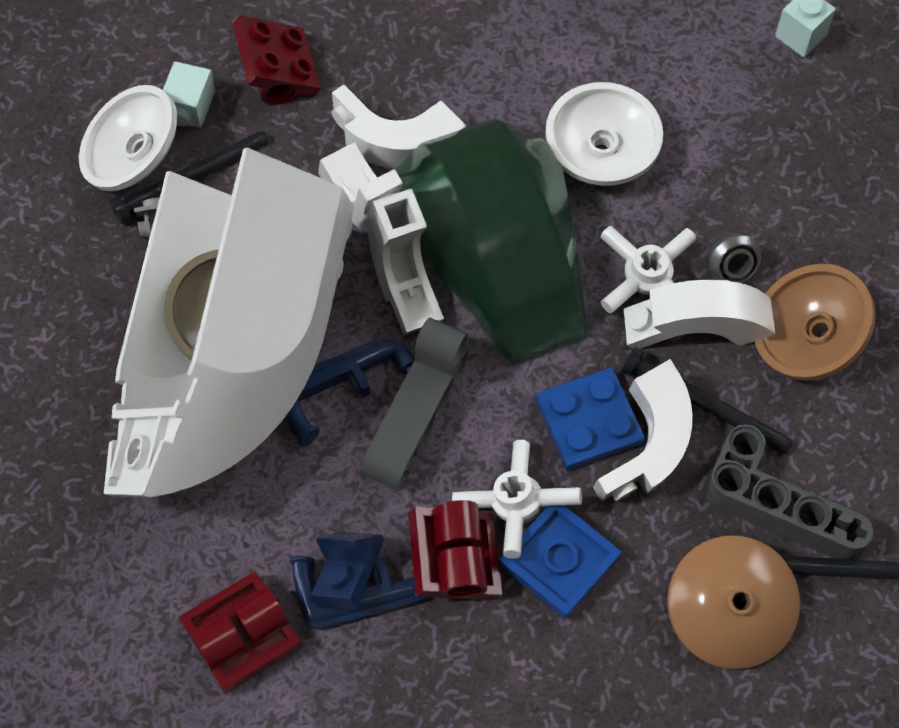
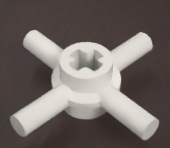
M612 226L607 227L601 234V239L626 260V280L601 301L602 307L608 313H613L636 292L650 295L649 290L675 283L672 281V261L696 241L695 234L686 228L663 248L656 245H645L637 249Z
M525 440L514 441L511 471L505 472L498 477L493 490L453 492L452 501L468 500L477 503L478 508H493L495 513L506 521L503 555L510 559H516L521 556L523 525L531 523L538 516L541 506L582 504V491L580 487L541 489L537 481L527 475L530 443Z

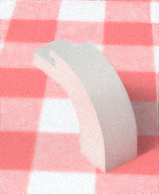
M345 85L332 92L334 109L332 110V116L336 123L345 131L346 146L355 142L364 159L369 163L390 169H419L437 164L466 146V125L442 101H439L415 118L394 121L381 118L372 113Z
M355 142L320 160L318 174L322 179L343 187L354 206L351 218L352 223L360 230L368 232L367 218L372 202L399 193L403 182L396 170L393 169L377 177L367 164Z
M412 188L373 201L367 218L369 245L378 281L386 302L390 301L404 336L421 330L429 317L440 322L444 320L422 261L420 238L427 225Z
M694 280L668 284L649 290L650 299L624 308L627 345L633 349L635 346L641 349L675 336L690 333L717 334L729 339L738 346L775 334L771 298L752 286L733 281Z
M671 359L634 379L629 388L630 393L647 421V444L640 455L596 481L593 489L601 501L613 496L615 501L623 499L638 489L635 484L637 481L646 495L649 494L671 474L687 449L692 430V406L686 385Z

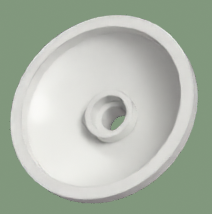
M596 82L578 86L557 100L551 108L546 121L545 139L553 160L567 174L589 184L610 186L632 181L650 169L661 150L663 127L656 109L640 93L620 84ZM604 145L608 149L602 150L596 148V146Z
M140 85L121 92L106 103L89 124L81 142L79 165L84 178L98 189L117 191L133 186L149 176L164 160L175 137L177 111L171 97L156 86Z

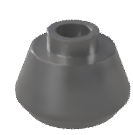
M737 233L720 235L712 242L708 252L711 275L715 280L738 283L748 280L760 265V246L753 238L747 235Z

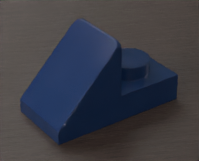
M343 531L316 538V542L326 559L311 593L316 606L356 610L385 539L382 534Z

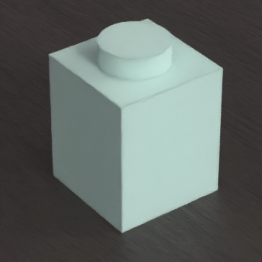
M792 0L782 10L775 37L805 57L827 36L836 8L825 0Z
M174 61L163 91L171 97L175 104L177 126L186 127L191 125L201 128L215 93L211 70Z

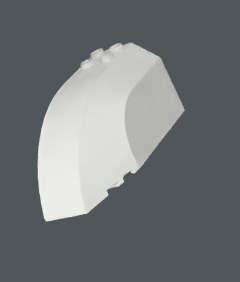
M250 148L243 149L232 195L174 172H166L116 370L115 383L122 384L123 387L121 404L116 403L112 408V419L119 421L117 441L112 440L109 442L104 494L123 497H155L193 487L215 477L242 460L258 447L281 423L304 389L315 366L325 336L337 280L343 271L344 263L342 258L346 241L352 232L351 218L354 206L343 187ZM219 249L191 361L179 351L169 335L164 314L166 293L174 276L187 262L203 253Z

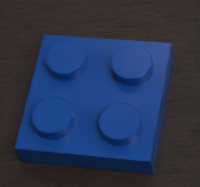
M612 367L538 392L535 395V401L566 471L644 444L645 437Z
M547 506L522 534L521 556L516 559H510L503 555L499 559V566L566 620L620 559L622 551L566 506Z

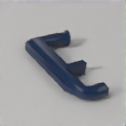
M371 341L315 365L304 389L285 416L292 431L299 438V444L302 447L308 446L319 434V428L309 423L299 401L347 380L350 381L356 393L360 391L363 398L371 395L370 386L362 371L393 357L400 372L408 374L415 359L407 347L394 341Z
M293 556L289 560L290 564H292L293 580L303 619L313 629H325L416 604L427 598L416 596L414 578L391 584L385 560L382 557L376 560V566L372 569L376 586L364 589L356 610L316 606L311 597L315 586L312 574V566L315 564V559L309 556Z

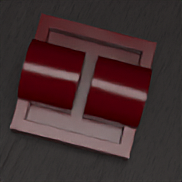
M242 15L237 17L232 26L248 85L258 87L261 100L265 104H283L290 102L297 95L313 97L319 92L321 86L304 28Z
M468 500L449 501L435 508L414 507L408 512L416 596L495 600L502 595L493 512L479 511L478 504Z
M256 571L179 616L181 623L224 694L232 691L302 647L278 601L270 589L263 584Z

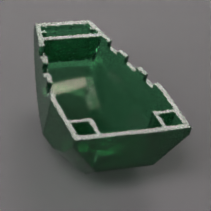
M496 118L421 143L395 169L403 182L400 192L412 188L427 225L420 238L421 256H425L434 267V272L458 296V301L477 319L481 324V329L509 363L514 366L587 339L584 297L569 199L562 166L548 143L538 132L524 129Z

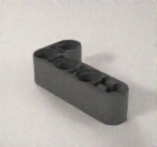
M431 317L425 321L416 340L415 361L364 456L360 468L362 475L398 491L403 488L465 367L468 358V333Z
M747 424L738 425L733 428L728 434L707 485L706 495L711 505L831 558L858 559L873 538L874 530L869 519L859 512L756 470L765 450L766 442L764 435L756 427ZM734 446H746L750 449L752 455H742L735 450ZM723 480L730 481L737 487V491H726L721 488L718 482ZM767 497L772 499L776 503L777 508L769 509L764 507L760 503L759 498ZM807 514L812 516L818 526L806 525L802 522L799 515ZM829 524L833 525L829 533L825 532ZM847 533L853 535L852 542L846 539Z

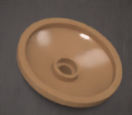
M814 264L798 268L780 278L765 293L771 298L775 334L756 340L755 345L764 361L783 376L796 380H817L829 377L848 367L866 348L875 326L873 298L860 278L845 268L831 264ZM828 329L826 334L817 337L821 330Z
M722 536L699 544L682 558L674 570L669 583L667 608L674 632L681 643L693 655L717 667L745 669L767 662L777 655L789 642L799 619L800 595L791 569L776 551L752 538ZM736 593H742L746 597L747 604L742 610L736 609L733 605L732 600Z

